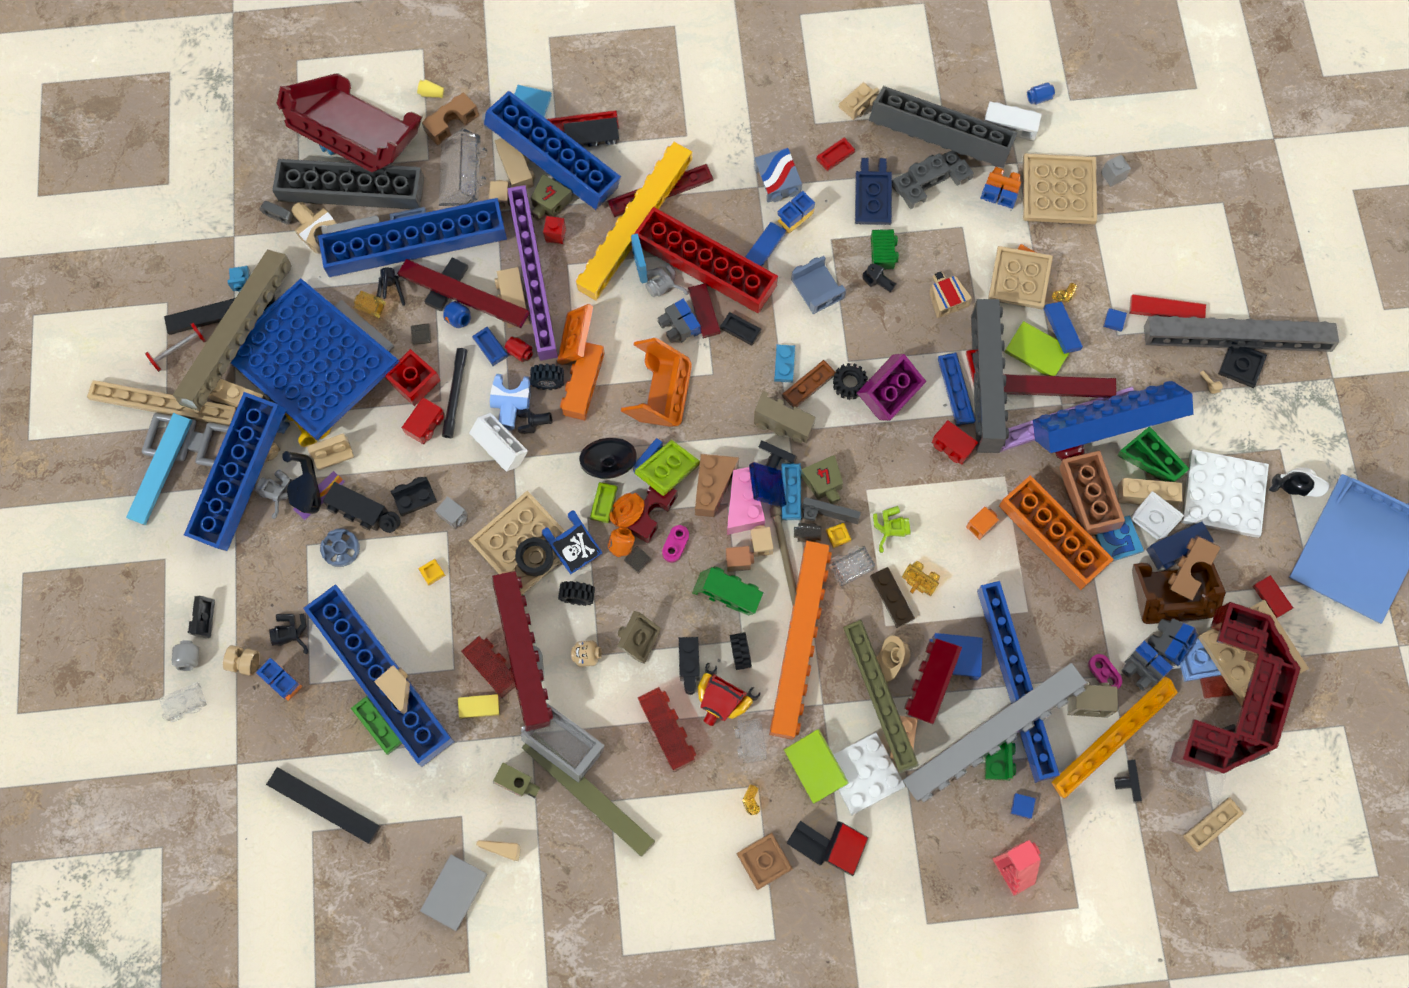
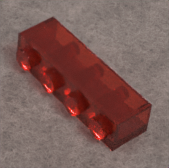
M660 687L638 697V701L673 773L694 763V756L697 754L692 744L688 746L685 740L688 736L683 726L679 728L676 722L679 718L675 709L670 710L667 704L670 702L666 691L661 692Z

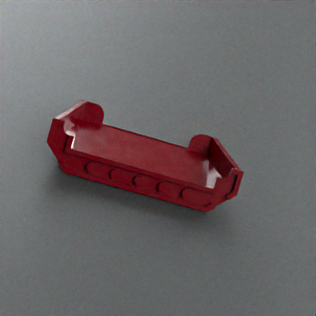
M339 73L288 86H280L277 106L284 114L286 119L284 122L287 128L370 172H375L393 163L419 131L422 116L414 112H408L404 115L402 121L350 94L351 83L349 79Z

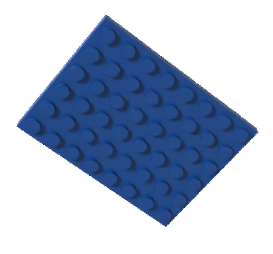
M300 278L258 318L254 328L250 331L244 344L241 345L230 364L274 403L286 408L285 413L313 438L318 440L399 363V360Z

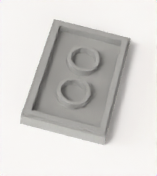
M451 854L420 912L457 931L483 884L487 873Z

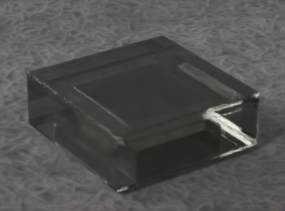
M430 324L411 326L413 345L431 343Z
M637 546L624 561L639 574L651 561V558Z

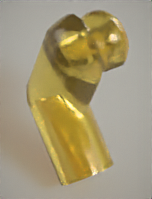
M1070 283L1066 290L1054 291L1052 294L1053 300L1069 302L1078 286Z
M752 784L749 785L742 803L749 815H757L760 812V807L755 801V796L759 788Z

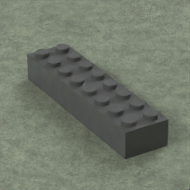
M886 86L882 87L875 99L869 121L874 122L876 125L888 127L893 131L905 133L910 137L922 139L927 143H933L944 149H950L961 155H967L978 161H984L995 167L1002 168L1006 164L1018 133Z
M278 159L272 191L277 200L283 202L416 209L421 206L424 175L421 167L387 165L375 172H370L355 163Z
M977 299L971 314L972 350L978 349V351L973 353V364L976 372L974 373L976 441L978 442L976 446L977 453H1000L1002 447L1005 446V440L1009 438V428H1006L1005 424L1008 420V410H1005L1007 392H1004L1006 375H1003L1005 358H1002L1005 343L1004 340H1001L1004 325L1000 323V318L1003 316V307L1000 306L999 299Z

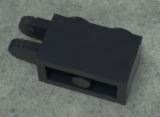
M678 637L680 681H684V690L686 694L691 696L696 692V681H700L698 637Z

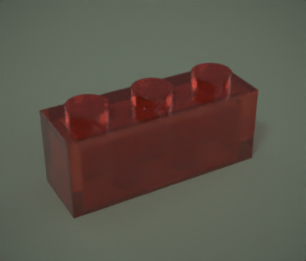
M478 636L461 652L496 693L503 698L515 688L511 667L507 668L504 664L506 659L499 652L497 654L493 652L492 648L494 646L487 638L483 640Z

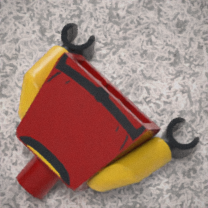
M707 663L705 666L706 673L703 674L698 684V698L701 702L700 707L707 711L703 721L710 726H714L718 718L725 721L727 718L734 719L745 713L753 701L759 698L760 692L757 696H753L751 691L754 687L750 688L748 693L717 676V666H715L713 671H709L710 663Z

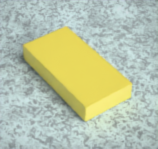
M499 695L458 698L459 718L500 715Z

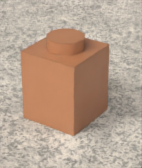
M749 546L726 548L727 572L751 570V564H754V553L750 552Z

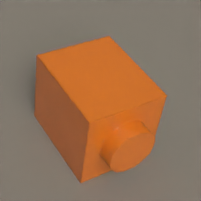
M983 507L968 522L966 528L981 540L997 524L999 519L992 509Z

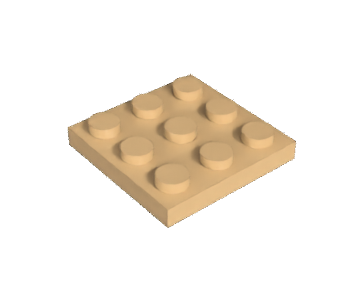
M998 246L988 299H999V302L1043 310L1053 256Z

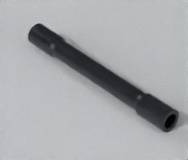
M464 348L456 349L455 367L442 431V437L449 439L453 438L460 387L468 352Z

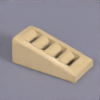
M478 840L476 843L482 849L513 861H519L520 845L517 843Z

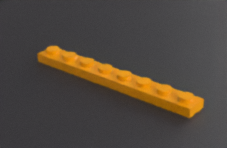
M1164 677L1051 782L1059 796L1065 799L1178 694L1170 678Z

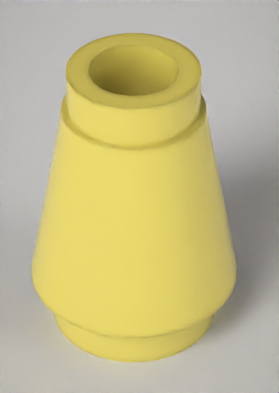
M426 79L424 81L420 80L417 94H420L421 97L442 98L444 87Z

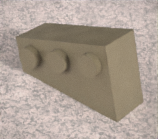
M763 391L755 409L754 424L762 430H772L776 435L791 437L795 442L807 443L816 417L797 407L791 409L783 405V400L778 399L775 401L767 397L768 393Z

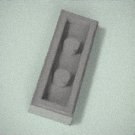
M376 215L323 226L321 230L323 234L379 223L380 221Z

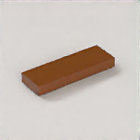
M822 360L782 394V397L792 407H798L832 379L836 372L825 360Z

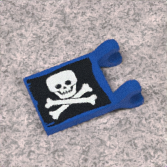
M574 510L568 513V518L574 526L555 538L548 527L542 530V535L570 575L603 554Z

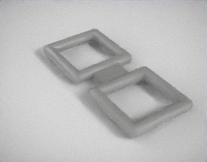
M154 413L142 448L144 455L154 456L157 449H152L151 446L159 421L169 422L172 415ZM191 419L193 422L175 460L184 461L187 452L191 451L198 453L195 460L197 464L212 467L215 460L205 458L212 432L215 430L227 433L230 425L209 422L206 425L205 432L199 433L194 432L196 420Z

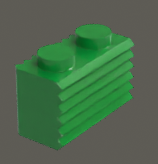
M894 229L872 230L871 232L872 264H877L883 267L884 270L894 269L895 263L899 261V253L895 252V246L898 245V236L894 235Z

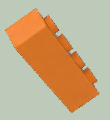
M586 342L583 357L577 359L575 364H572L570 370L572 377L570 381H567L565 387L567 394L565 398H562L560 404L564 416L586 420L605 354L604 346Z

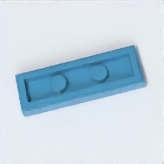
M782 464V520H801V464Z

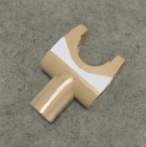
M298 202L293 206L291 213L302 225L295 232L311 250L319 254L321 251L318 245V235H323L321 228L337 223L324 208L317 214H314L305 203Z

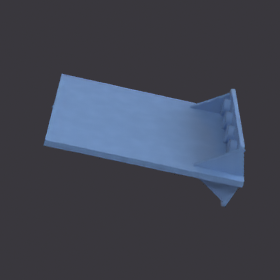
M1344 474L1340 475L1289 578L1382 624L1409 570V503L1405 504Z

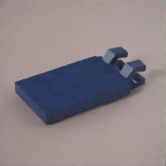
M861 158L860 171L855 173V224L891 225L892 172H886L887 158H879L878 171H869V158Z

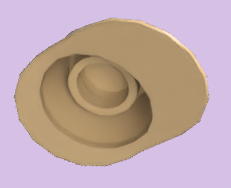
M894 635L885 639L877 657L886 682L896 677L900 668L905 667L909 663L911 656L909 645L903 643L899 637Z

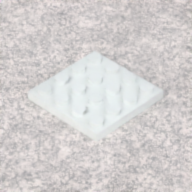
M1192 449L1189 456L1188 467L1190 469L1187 473L1182 513L1184 517L1181 523L1195 525L1203 521L1206 528L1259 538L1262 533L1269 464Z

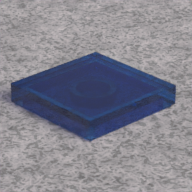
M755 462L749 464L753 499L779 507L785 506L786 499L782 471Z

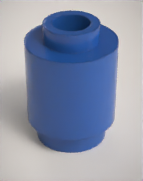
M1049 82L1031 87L1027 91V98L1030 104H1039L1052 100L1053 95H1055L1054 86L1050 85Z

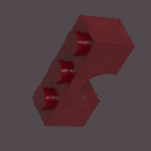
M651 486L648 488V495L644 500L643 513L634 524L627 527L635 537L646 543L650 542L658 529V523L652 520L649 514L656 508H661L667 512L670 510L678 497L677 490L674 488L664 496Z

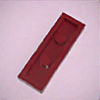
M706 283L688 287L694 312L701 326L702 338L719 335L720 328Z

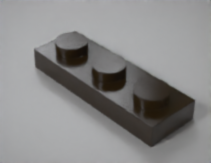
M889 567L871 574L870 578L896 628L914 621L915 617Z

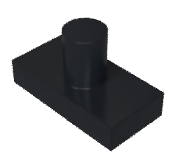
M761 440L758 446L759 449L770 453L765 467L776 471L781 459L792 464L797 459L796 455Z
M1127 760L1129 776L1114 777L1115 789L1131 788L1133 803H1142L1136 760Z

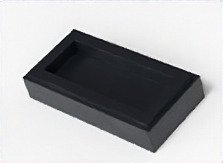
M731 312L728 313L720 326L721 330L751 346L761 333V328Z

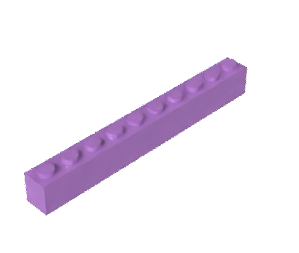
M526 186L507 188L537 353L540 361L558 358Z

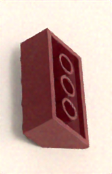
M933 639L932 642L929 641L925 651L928 653L925 661H921L918 669L921 674L918 680H914L911 688L914 691L912 698H908L905 703L906 715L934 725L962 650L961 646L939 639Z

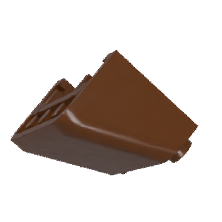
M1196 562L1191 567V575L1202 582L1193 600L1170 590L1168 580L1172 573L1176 574L1178 570L1152 572V567L1148 563L1133 564L1132 575L1142 622L1145 624H1157L1161 619L1190 621L1213 618L1215 610L1222 606L1226 594L1214 563L1210 565L1205 562Z

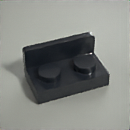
M417 477L411 483L406 485L400 484L390 491L401 516L437 503L427 477Z

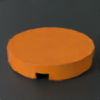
M637 493L624 494L613 505V512H610L611 522L616 527L625 528L634 524L643 513L644 500Z

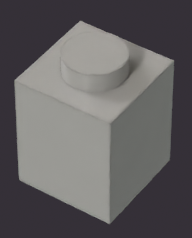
M1119 155L1105 163L1101 174L1111 187L1125 180L1131 168L1123 156Z
M448 496L435 510L438 517L455 530L466 522L468 516L466 510Z

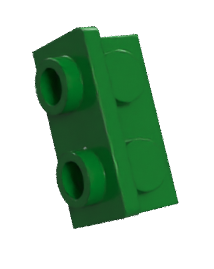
M1005 742L999 746L1001 748L1000 751L992 756L990 754L985 756V780L1010 781L1013 779V776L1016 775V764L1013 763V755L1016 752L1015 743L1007 744Z

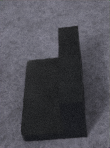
M799 821L787 844L821 866L824 862L822 859L830 840L802 821Z

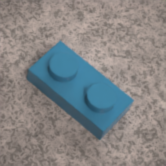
M777 344L774 382L793 383L794 345Z

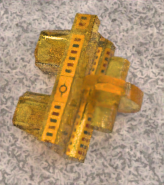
M919 561L909 564L902 578L907 581V584L912 586L910 592L913 594L918 590L922 594L926 593L931 597L939 585L940 575L935 572H930L929 575L922 572L924 566Z

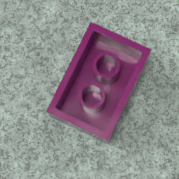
M893 354L863 385L857 394L878 420L890 421L927 381L905 354Z

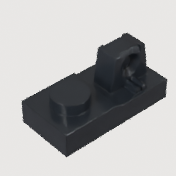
M200 595L194 596L193 618L188 623L189 634L202 638H211L215 599Z

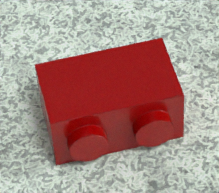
M422 397L401 428L406 435L424 445L426 441L432 438L436 426L443 422L445 414L441 407Z
M949 420L945 422L932 440L933 446L938 451L946 453L953 462L963 465L978 444L975 439Z

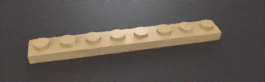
M92 380L87 398L93 401L167 415L175 413L194 420L230 425L237 409L233 406L206 402L200 411L181 406L173 395Z

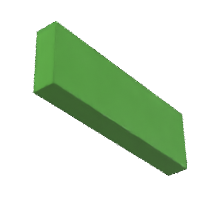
M368 696L351 708L387 755L402 744Z

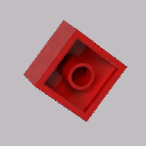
M411 349L385 375V378L413 406L441 381L438 373Z

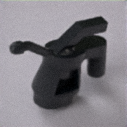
M304 613L299 614L301 625L298 629L294 614H276L277 622L287 621L290 622V625L275 626L269 629L272 646H282L291 641H297L303 647V653L308 654L307 646L299 639V636L307 627Z

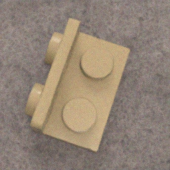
M863 82L839 103V108L854 120L858 116H862L870 105L873 106L879 94V89L875 88L872 90Z
M344 433L307 446L309 454L314 459L318 470L354 458L349 440Z

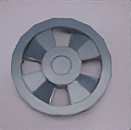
M346 529L332 530L327 534L328 536L325 537L324 541H321V555L328 564L334 567L350 565L359 554L360 544L357 537ZM343 534L350 536L346 542L341 540ZM329 540L333 542L331 546L326 545ZM348 549H354L355 553L352 557L347 554ZM335 554H336V555H337L336 561L332 562L331 559H332V558L335 556Z

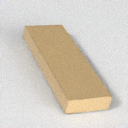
M1229 797L1186 832L1183 837L1196 852H1199L1244 813Z

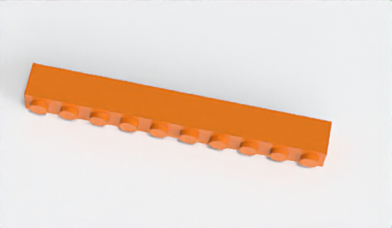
M806 541L804 545L796 587L797 594L794 600L795 604H793L769 732L771 736L793 740L795 735H799L801 724L798 723L799 715L802 716L804 704L801 701L802 696H806L808 684H805L806 676L809 677L811 665H808L809 657H813L815 646L812 645V640L817 637L818 627L815 626L816 619H820L822 608H819V601H823L825 589H822L823 582L827 581L828 570H825L826 563H830L832 552H829L830 545Z

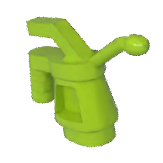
M898 506L882 511L884 526L878 523L877 513L873 514L874 527L884 534L879 544L880 553L884 552L883 544L887 537H905V535L911 534L909 518L899 517L888 520L889 516L900 513Z

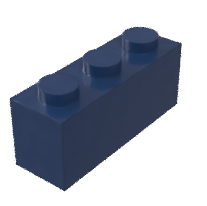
M1203 521L1150 545L1146 551L1157 570L1161 568L1167 570L1175 566V562L1179 561L1182 555L1186 556L1189 550L1186 547L1191 538L1195 539L1196 535L1212 543L1214 540Z

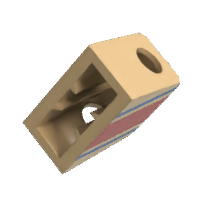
M943 272L933 275L935 283L931 285L930 297L937 319L970 306L972 297L956 276L946 279Z

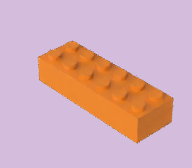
M1031 475L1001 501L999 507L1080 590L1114 560Z

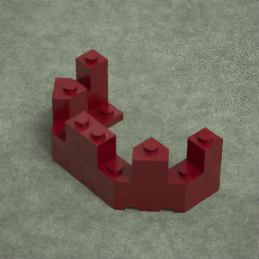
M1232 602L1215 610L1210 628L1219 631L1216 642L1246 651L1244 660L1254 663L1235 731L1233 733L1194 719L1192 720L1187 740L1175 742L1170 759L1171 762L1185 767H1196L1213 774H1224L1278 748L1301 669L1290 653V648L1282 634L1277 630L1271 615Z

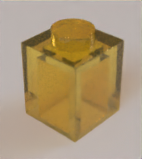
M360 290V293L355 297L354 308L365 314L380 318L386 301Z

